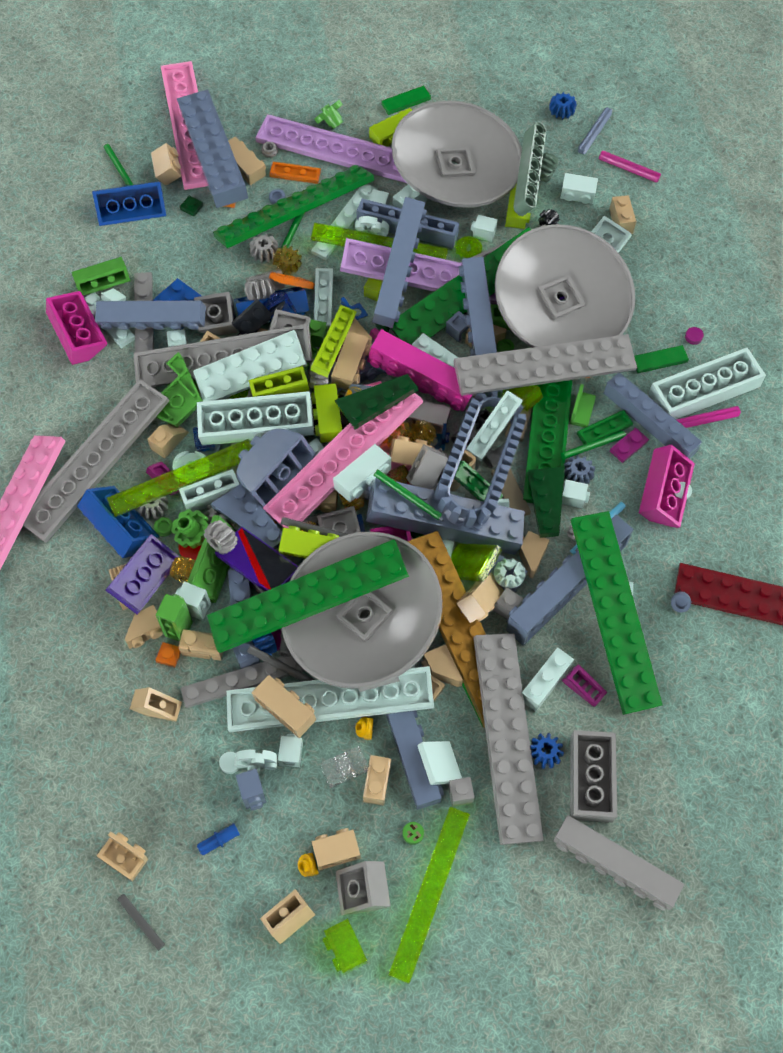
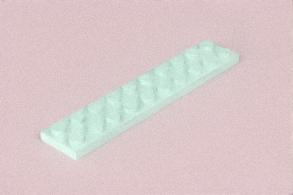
M430 666L410 668L398 676L399 682L359 692L358 688H341L320 680L284 684V688L290 692L292 690L300 697V702L303 704L308 703L315 710V722L434 708ZM256 687L226 691L229 732L284 725L254 700L252 692Z

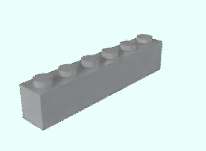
M569 815L565 818L553 840L557 843L556 847L564 852L569 850L576 855L575 858L585 864L589 862L594 865V869L602 875L609 874L614 877V882L623 887L627 885L634 889L633 893L643 899L647 897L654 901L653 905L660 910L672 909L684 886V883Z

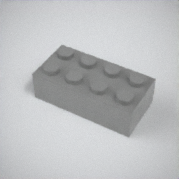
M574 730L570 736V816L576 820L613 823L617 818L616 733Z

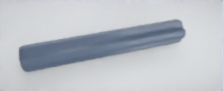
M604 108L579 145V153L584 155L612 115V109Z

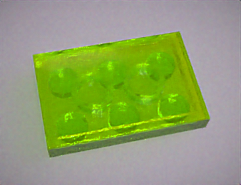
M457 544L451 554V560L461 580L484 582L494 563L498 560L502 549L498 545Z

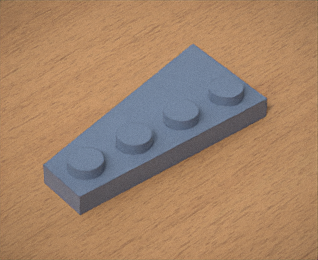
M242 484L211 503L213 509L218 510L229 521L231 520L237 524L239 528H245L273 549H277L280 546L282 531Z

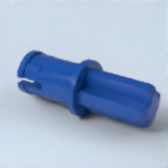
M233 823L218 833L215 831L214 835L198 843L197 848L201 855H206L219 846L224 847L223 844L240 834Z

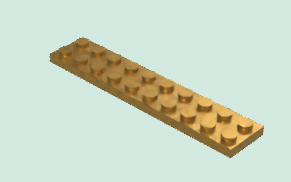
M435 531L407 542L423 553L438 577L443 600L439 630L485 728L473 637L475 635H486L480 621L476 619L470 623L457 605V602L466 593V590L439 532Z

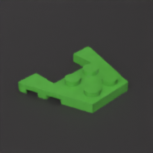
M179 352L166 363L178 377L161 392V394L169 399V402L156 416V418L177 428L197 409V402H203L186 363Z

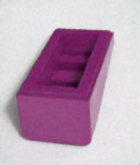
M579 664L573 666L561 680L593 707H596L608 693ZM575 674L579 675L576 680L573 679ZM584 679L586 682L580 686L579 683ZM590 684L592 688L586 692L585 689ZM597 690L598 694L592 698V693Z

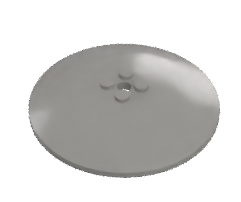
M460 101L427 103L405 115L395 129L392 140V156L398 172L414 190L435 202L454 207L484 206L502 199L517 184L522 152L520 142L512 129L501 118L482 107Z
M560 224L532 229L518 237L508 247L497 268L495 294L502 317L513 333L532 348L622 335L633 316L635 288L626 263L608 242L588 230ZM562 294L565 297V301L559 300L557 295Z
M358 532L329 541L311 553L302 562L290 581L395 539L409 575L405 579L283 627V637L291 655L306 672L316 679L333 686L351 689L367 688L397 678L422 658L438 631L443 600L440 583L432 565L415 546L390 534ZM363 611H370L369 617L366 619L360 618Z

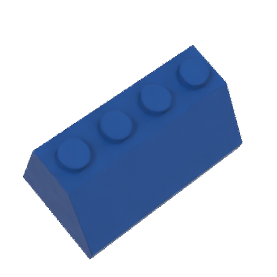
M161 181L92 191L99 226L166 216Z
M302 287L277 290L273 296L259 300L267 307L278 296H281L286 302L282 311L305 315V312L309 311L306 290ZM247 296L234 299L237 315L239 316L255 300H249Z
M115 486L87 489L77 505L83 515L89 519L122 558L132 557L151 534L157 539L160 537Z

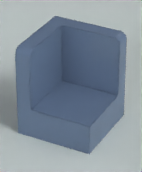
M458 311L446 322V333L457 342H460L462 333L469 326H466L465 316Z

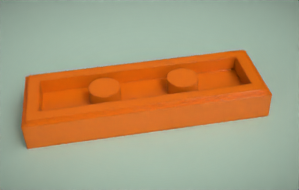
M273 162L269 175L273 178L318 184L321 168Z
M270 272L269 279L279 283L314 289V282L304 278Z

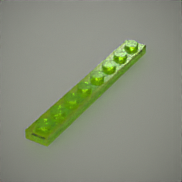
M315 222L311 234L312 241L345 247L346 238L392 248L394 238ZM418 243L417 249L413 248V252L446 260L448 249Z
M246 439L107 497V501L114 516L117 517L176 492L180 488L239 465L241 461L239 454L245 449L249 451L252 445L249 439Z
M449 807L388 976L410 984L469 819V813Z

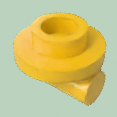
M362 717L359 719L355 726L358 737L372 740L373 718Z
M313 853L304 854L299 858L298 870L304 877H312L319 874Z

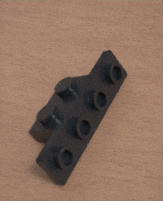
M278 296L265 307L257 298L232 322V325L240 332L238 335L256 333L262 325L270 321L276 309H283L286 302L281 296Z

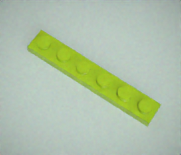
M340 305L310 371L328 378L357 311Z

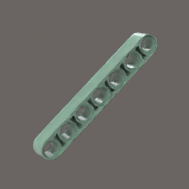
M540 122L533 124L524 133L514 199V211L519 216L526 215L536 207L546 138V128Z

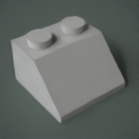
M230 292L194 298L195 301H202L206 306L205 327H199V332L206 333L209 331L214 335L220 336L238 333L237 329L232 325L236 317L234 302Z
M364 861L336 871L341 916L377 911L390 907L384 862Z

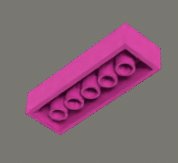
M382 329L380 330L371 346L367 360L373 367L385 370L392 377L408 374L420 392L434 396L437 401L449 404L456 411H464L472 394L461 396L454 367Z

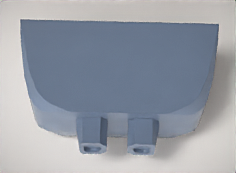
M272 429L262 437L255 436L251 440L253 447L249 451L246 449L241 451L239 454L241 461L238 465L236 476L245 489L264 507L316 456V453L303 435L288 429Z

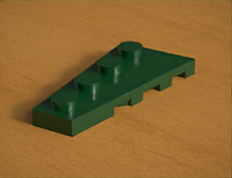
M406 374L336 399L335 403L353 429L356 430L416 393L418 387L410 376Z
M565 467L527 471L540 538L559 536Z

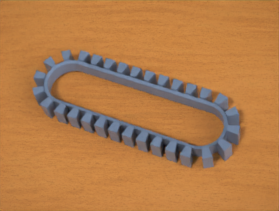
M497 391L488 392L487 396L485 393H477L475 398L472 397L434 492V500H440L437 506L438 511L443 513L449 509L452 513L448 521L453 524L456 523L459 517L465 518L464 527L472 528L476 520L480 526L485 524L495 511L526 422V414H520L523 409L521 404L510 419L511 426L483 505L476 509H467L458 505L451 497V484L479 411L484 407H496L501 398L497 397Z

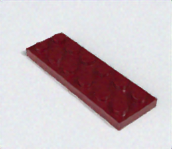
M679 564L674 594L685 592L690 596L691 604L783 626V586L689 564Z

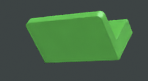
M580 384L570 424L585 428L588 427L596 395L582 392L584 385Z

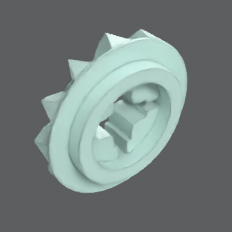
M504 558L494 568L495 580L505 588L518 587L525 579V568L521 565V562L514 560V558ZM514 568L513 574H514L515 576H513V575L510 574V575H508V576L505 577L506 572H507L506 569H507V570H511V569Z

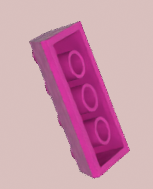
M81 291L46 298V314L72 365L90 361L107 346V341L95 322V318Z
M672 444L656 448L653 451L639 514L651 522L680 528L695 463ZM680 482H686L682 499L676 497L674 494L679 493L681 490Z

